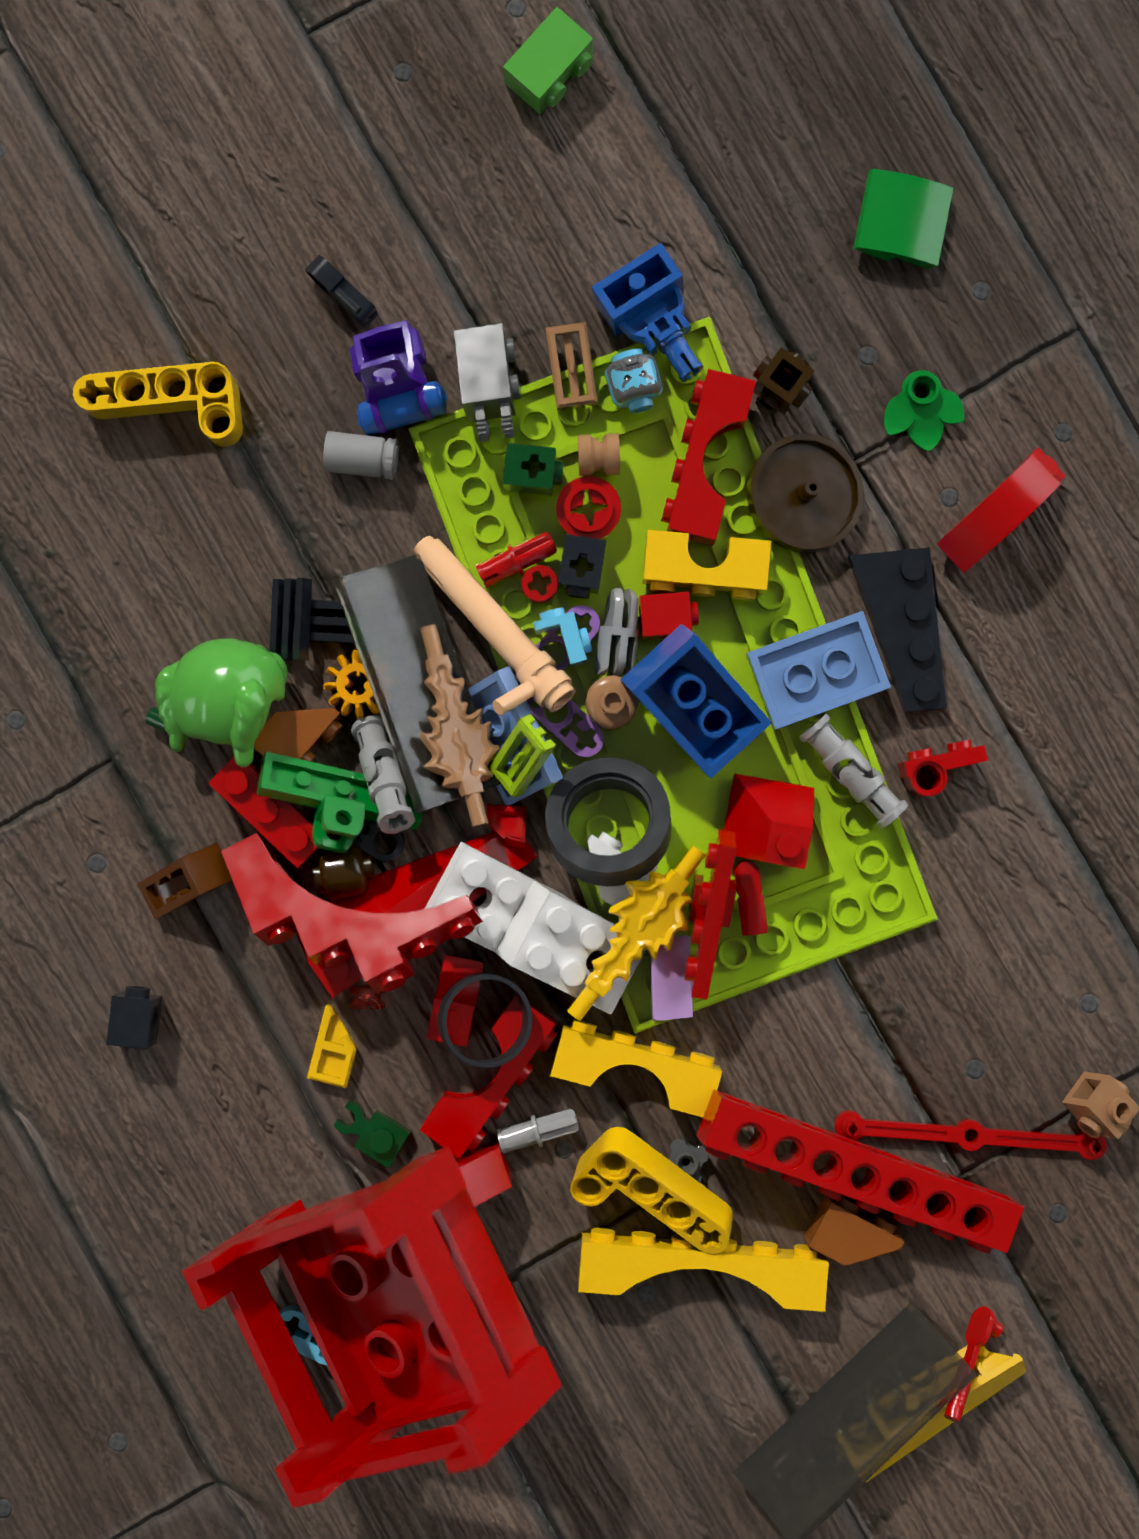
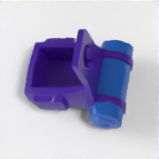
M407 320L380 326L353 336L354 345L350 348L352 369L358 382H362L365 391V401L358 404V425L366 435L372 436L379 433L383 435L389 433L390 430L424 420L430 421L436 416L447 413V394L442 385L437 381H427L422 366L426 362L424 344L419 332Z

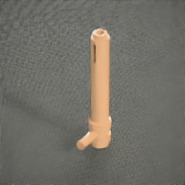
M427 536L419 541L413 550L416 555V562L516 673L515 678L520 685L493 701L492 705L498 715H504L531 697L540 707H546L550 712H555L566 705L574 696L575 689L571 686L572 679L563 670L558 671L555 668V660L546 651H540L440 539Z

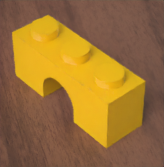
M647 531L642 584L650 585V591L674 593L675 587L690 588L691 595L700 597H715L716 591L732 592V599L754 601L756 600V595H763L767 591L771 541L730 537L726 544L724 562L714 568H703L694 563L689 555V533Z

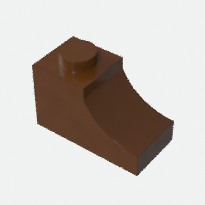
M218 842L181 857L137 883L155 920L232 881Z

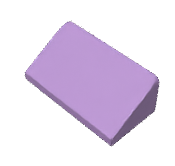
M675 935L670 951H666L663 946H660L656 960L650 955L653 1021L693 1017L691 982L684 981L687 957L691 956L690 935Z

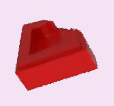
M486 804L488 825L494 835L510 846L525 849L527 806Z

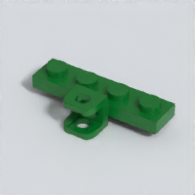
M265 752L261 761L257 795L317 808L314 813L312 839L317 848L346 853L351 847L354 838L360 833L364 819L377 821L379 812L377 805L370 799L364 774ZM405 783L407 791L405 795L407 807L411 808L415 817V821L409 829L416 830L421 823L424 788ZM326 833L340 835V839L331 840Z

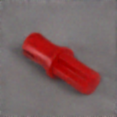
M544 532L515 547H512L510 544L507 546V551L475 566L481 580L484 581L485 587L489 588L518 572L520 575H523L525 573L524 569L554 555L557 549L551 535L548 532Z

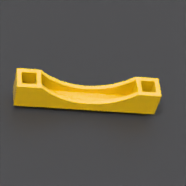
M593 1228L591 1233H582L578 1292L621 1295L635 1284L658 1274L680 1269H707L728 1273L749 1281L769 1294L784 1309L825 1312L829 1262L824 1254L810 1248L807 1244H796L793 1250L778 1248L776 1243L768 1241H755L753 1246L737 1245L736 1240L729 1239V1245L724 1251L718 1254H707L697 1249L678 1234L673 1235L672 1240L657 1239L654 1233L646 1231H634L631 1233V1236L615 1235V1231L611 1229Z

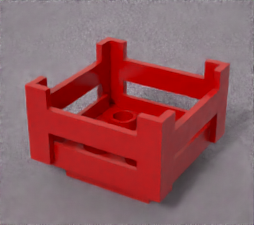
M450 1147L416 1158L386 1181L305 1209L301 1199L277 1207L182 1270L200 1310L209 1308L225 1296L292 1438L296 1450L274 1469L293 1508L323 1502L344 1481L445 1459L444 1463L450 1474L483 1467L562 1386L544 1346H539L534 1337V1331L467 1192L466 1187L468 1185ZM276 1259H278L346 1404L332 1419H329L260 1272ZM470 1409L456 1424L390 1439L404 1425Z

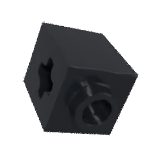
M565 534L558 588L566 589V596L589 599L590 593L598 594L606 540ZM579 559L587 560V567L593 569V571H586L584 578L576 577V570L570 568L571 565L576 566L579 563Z
M126 986L125 992L122 991L113 995L111 998L106 1045L149 1049L156 1045L162 996L150 995L151 989L142 986Z

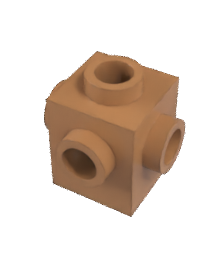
M1086 1071L1082 1073L1062 1101L1068 1110L1079 1120L1077 1122L1078 1127L1094 1138L1102 1136L1119 1140L1121 1135L1129 1129L1131 1121L1139 1111V1106L1129 1096L1130 1091L1122 1082L1114 1079L1111 1075Z

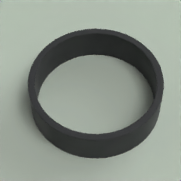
M473 974L459 980L447 991L438 1011V1029L447 1049L460 1060L476 1067H496L509 1062L525 1047L532 1030V1010L524 992L512 981L494 974ZM480 980H497L507 985L520 1002L523 1018L520 1034L511 1048L498 1057L488 1060L467 1058L454 1047L449 1038L447 1030L449 1007L455 996L467 985Z

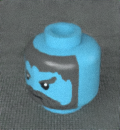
M631 349L611 358L612 364L605 371L613 403L617 407H629L630 413H639L651 409L654 406L652 400L656 399L663 391V384L654 357L650 354H643L642 349Z

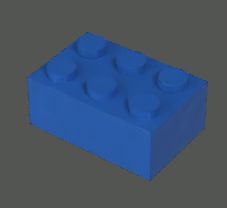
M680 624L620 679L710 779L772 723L699 637L683 624Z

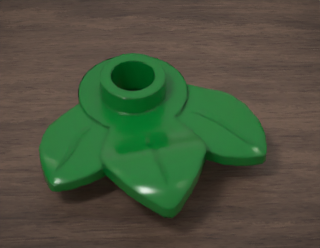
M925 370L915 371L903 381L901 393L888 402L884 412V429L888 436L907 430L908 436L913 443L922 450L929 452L941 439L944 423L959 424L964 421L963 404L956 393L942 388L940 380L936 375ZM918 385L925 387L927 397H917L914 393V387Z

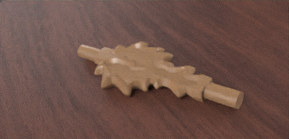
M436 624L424 626L420 630L428 657L425 660L426 670L430 675L424 681V684L435 696L436 704L432 706V710L437 713V717H427L433 728L432 733H419L420 739L432 754V759L424 765V768L445 777L443 787L456 788L459 790L461 797H465L472 827L488 823L481 796V792H484L482 782L493 777V773L488 769V765L500 751L499 745H493L490 741L492 722L488 721L481 724L482 708L476 710L473 714H467L468 702L462 701L465 680L462 677L454 679L452 676L453 665L448 654L444 655Z

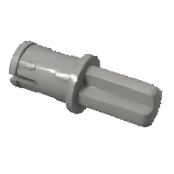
M567 1109L539 1118L531 1115V1120L503 1129L499 1128L496 1131L503 1154H507L510 1151L538 1144L539 1148L543 1147V1142L576 1133L579 1130V1124L574 1110Z

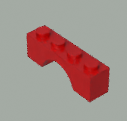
M708 369L705 381L696 380L691 404L698 405L695 420H686L681 443L688 444L685 460L676 459L671 479L672 483L678 484L675 499H666L661 522L668 523V532L689 533L690 541L710 546L714 545L726 500L712 489L705 477L703 469L704 451L718 436L743 428L747 419L756 380Z
M515 994L491 1029L499 1042L501 1054L505 1053L515 1043L522 1027V1009ZM530 1001L533 1019L532 1030L522 1051L515 1058L501 1065L494 1079L483 1088L466 1093L446 1090L420 1127L421 1132L443 1148L450 1147L452 1154L459 1159L466 1149L471 1153L475 1151L486 1135V1132L481 1129L490 1116L497 1120L510 1101L505 1096L513 1083L519 1087L523 1084L534 1067L528 1062L537 1050L544 1054L557 1036V1033L552 1030L556 1024V1019Z

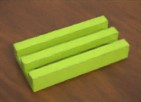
M531 714L520 718L489 767L513 798L524 794L556 746L551 739L548 741L543 740L546 732L542 727L534 729L532 725L536 720ZM526 736L527 742L520 753L516 754L511 762V767L506 773L503 769Z

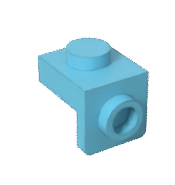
M556 608L540 613L541 620L533 622L536 634L560 628L570 667L586 663L585 653L592 652V647L586 627L578 629L574 611L565 614L563 608Z

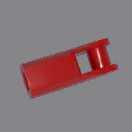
M749 860L740 861L734 869V877L738 894L737 903L742 936L768 933L764 897L761 894L762 885L759 868Z

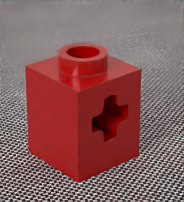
M689 591L639 596L638 609L641 641L665 639L680 624H683L692 632V626H699L697 601L690 602Z

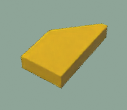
M327 1004L325 1006L307 1078L347 1088L358 1047L333 1005Z

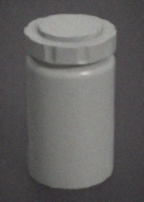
M327 431L323 450V470L326 472L380 478L383 475L384 479L393 480L397 471L399 457L397 439L388 438L386 441L383 437Z

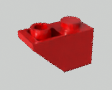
M499 1141L478 1147L473 1153L466 1151L460 1159L454 1156L468 1185L466 1189L475 1207L512 1187L513 1177L506 1156L501 1151Z

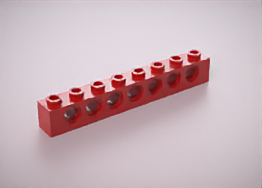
M715 1089L712 1092L696 1135L706 1146L705 1152L717 1158L728 1160L730 1155L744 1159L743 1165L763 1174L767 1173L768 1168L782 1173L781 1179L793 1185L804 1187L805 1183L808 1182L820 1186L818 1191L827 1197L842 1201L845 1195L856 1199V1205L869 1212L879 1214L881 1209L893 1212V1218L903 1224L917 1227L918 1222L931 1226L930 1231L942 1238L953 1241L955 1235L968 1239L967 1244L987 1254L991 1253L992 1248L1008 1253L1024 1210L1023 1205L1003 1193ZM746 1126H754L753 1137L748 1142L738 1143L737 1135L739 1131ZM784 1140H791L792 1146L790 1151L784 1156H776L777 1145ZM828 1153L829 1161L827 1165L820 1170H814L815 1159L821 1154ZM860 1167H866V1175L863 1180L858 1183H852L851 1179L854 1171ZM903 1180L901 1192L895 1196H889L891 1186L895 1182ZM940 1194L937 1206L927 1210L928 1200L933 1195ZM976 1207L975 1217L971 1221L964 1223L966 1212Z

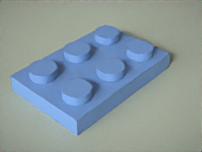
M863 611L746 653L769 719L772 722L773 730L891 688Z
M510 666L496 671L462 692V701L468 702L467 714H473L476 710L482 708L481 724L488 721L492 722L490 741L493 745H499L500 749L520 718L529 714L533 716L526 701L504 715H498L493 708L492 703L494 700L519 686ZM537 720L532 725L534 729L539 727ZM526 736L503 769L506 773L511 767V762L516 754L520 753L527 742ZM551 753L524 794L513 798L494 774L492 779L505 805H511L563 779V776L557 766L555 757ZM492 760V761L490 762V764L488 765V769H489V770H490L489 767H490V765L492 764L493 760Z

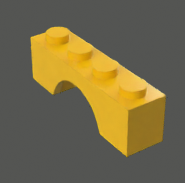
M573 1020L572 1025L563 1024L551 1068L552 1077L591 1087L603 1072L612 1067L626 1064L641 1066L654 1073L660 1079L666 1089L667 1102L670 1109L699 1117L704 1116L713 1090H718L722 1070L719 1065L714 1064V1057L698 1052H691L690 1057L674 1053V1046L657 1041H652L651 1047L635 1043L636 1036L613 1030L611 1036L596 1032V1025L584 1021Z

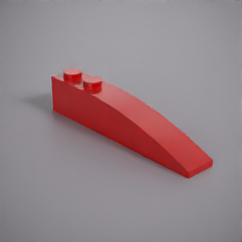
M493 832L464 842L517 871L538 857L526 838L525 849L513 847L502 842ZM459 845L375 875V879L368 880L369 888L363 896L330 901V903L341 908L367 913H407L425 909ZM485 887L475 888L469 895L470 900L473 902L487 892ZM298 931L295 933L309 965L332 998L363 978L353 954L342 965L334 968L326 967L322 970L308 958Z

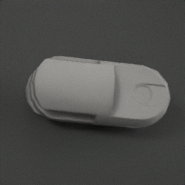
M615 588L607 597L604 626H599L595 675L603 676L608 671L610 676L620 677L622 673L625 676L637 665L640 630L636 629L638 596L631 589H626L623 594L621 588Z

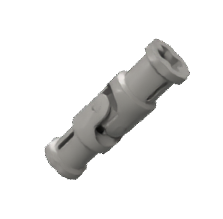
M824 714L799 736V739L802 742L807 741L823 758L822 764L844 787L849 789L852 798L857 803L862 802L878 819L877 825L880 829L886 827L909 804L905 800L899 801L884 784L885 778L875 768H871L869 761L850 739L844 740L829 723L830 717ZM850 759L848 764L841 769L840 761Z
M370 715L358 719L352 725L351 732L355 741L360 746L361 751L358 756L368 785L370 799L377 805L379 812L377 818L378 826L384 833L395 834L411 827L415 817L411 808L407 807L406 786L400 772L394 747L387 741V725L382 717Z

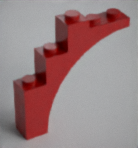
M258 833L221 851L255 936L267 946L287 942L298 931L308 958L322 970L326 967L334 968L342 965L353 954L364 981L376 993L393 991L401 987L405 983V979L415 975L409 962L410 959L430 955L436 950L437 945L451 938L459 939L465 937L474 930V926L483 922L477 907L467 894L436 907L407 913H367L341 908L313 896L295 883L283 869L273 848Z

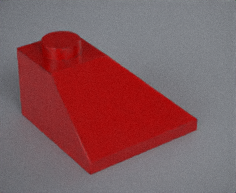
M734 773L723 830L735 832L737 847L735 856L805 869L813 830L814 788Z

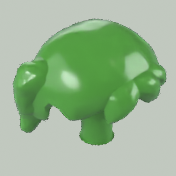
M233 638L215 639L197 645L185 653L179 661L163 668L155 682V698L159 716L164 723L165 731L169 735L171 750L174 752L182 751L185 748L188 737L232 746L235 763L240 767L249 766L253 761L255 740L266 723L271 702L274 700L280 702L285 696L287 667L281 656L277 653L269 652L262 645Z

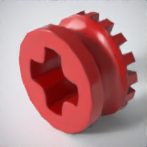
M536 565L529 568L523 575L521 584L527 599L541 604L554 598L558 589V580L552 569L544 565ZM537 573L543 579L549 577L552 582L546 586L547 593L544 595H540L538 590L530 591L528 585L533 583V575Z

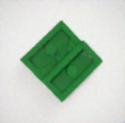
M880 169L869 170L853 249L886 261L898 258L927 269L937 267L953 187L904 173Z

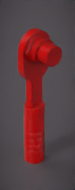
M981 1306L973 1312L967 1327L965 1339L968 1346L962 1365H959L944 1413L945 1418L959 1423L974 1378V1367L980 1347L986 1344L990 1336L997 1338L1003 1331V1325L997 1321L994 1312L986 1306Z

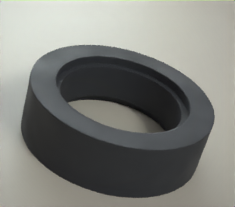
M609 757L581 763L565 773L563 779L555 784L546 804L545 823L554 856L568 873L583 882L608 887L625 885L627 881H636L647 875L658 865L669 846L671 814L667 794L659 780L649 770L635 762ZM617 789L628 792L642 802L649 814V825L645 835L628 851L616 855L594 854L579 846L570 835L568 825L573 809L584 797L599 790Z

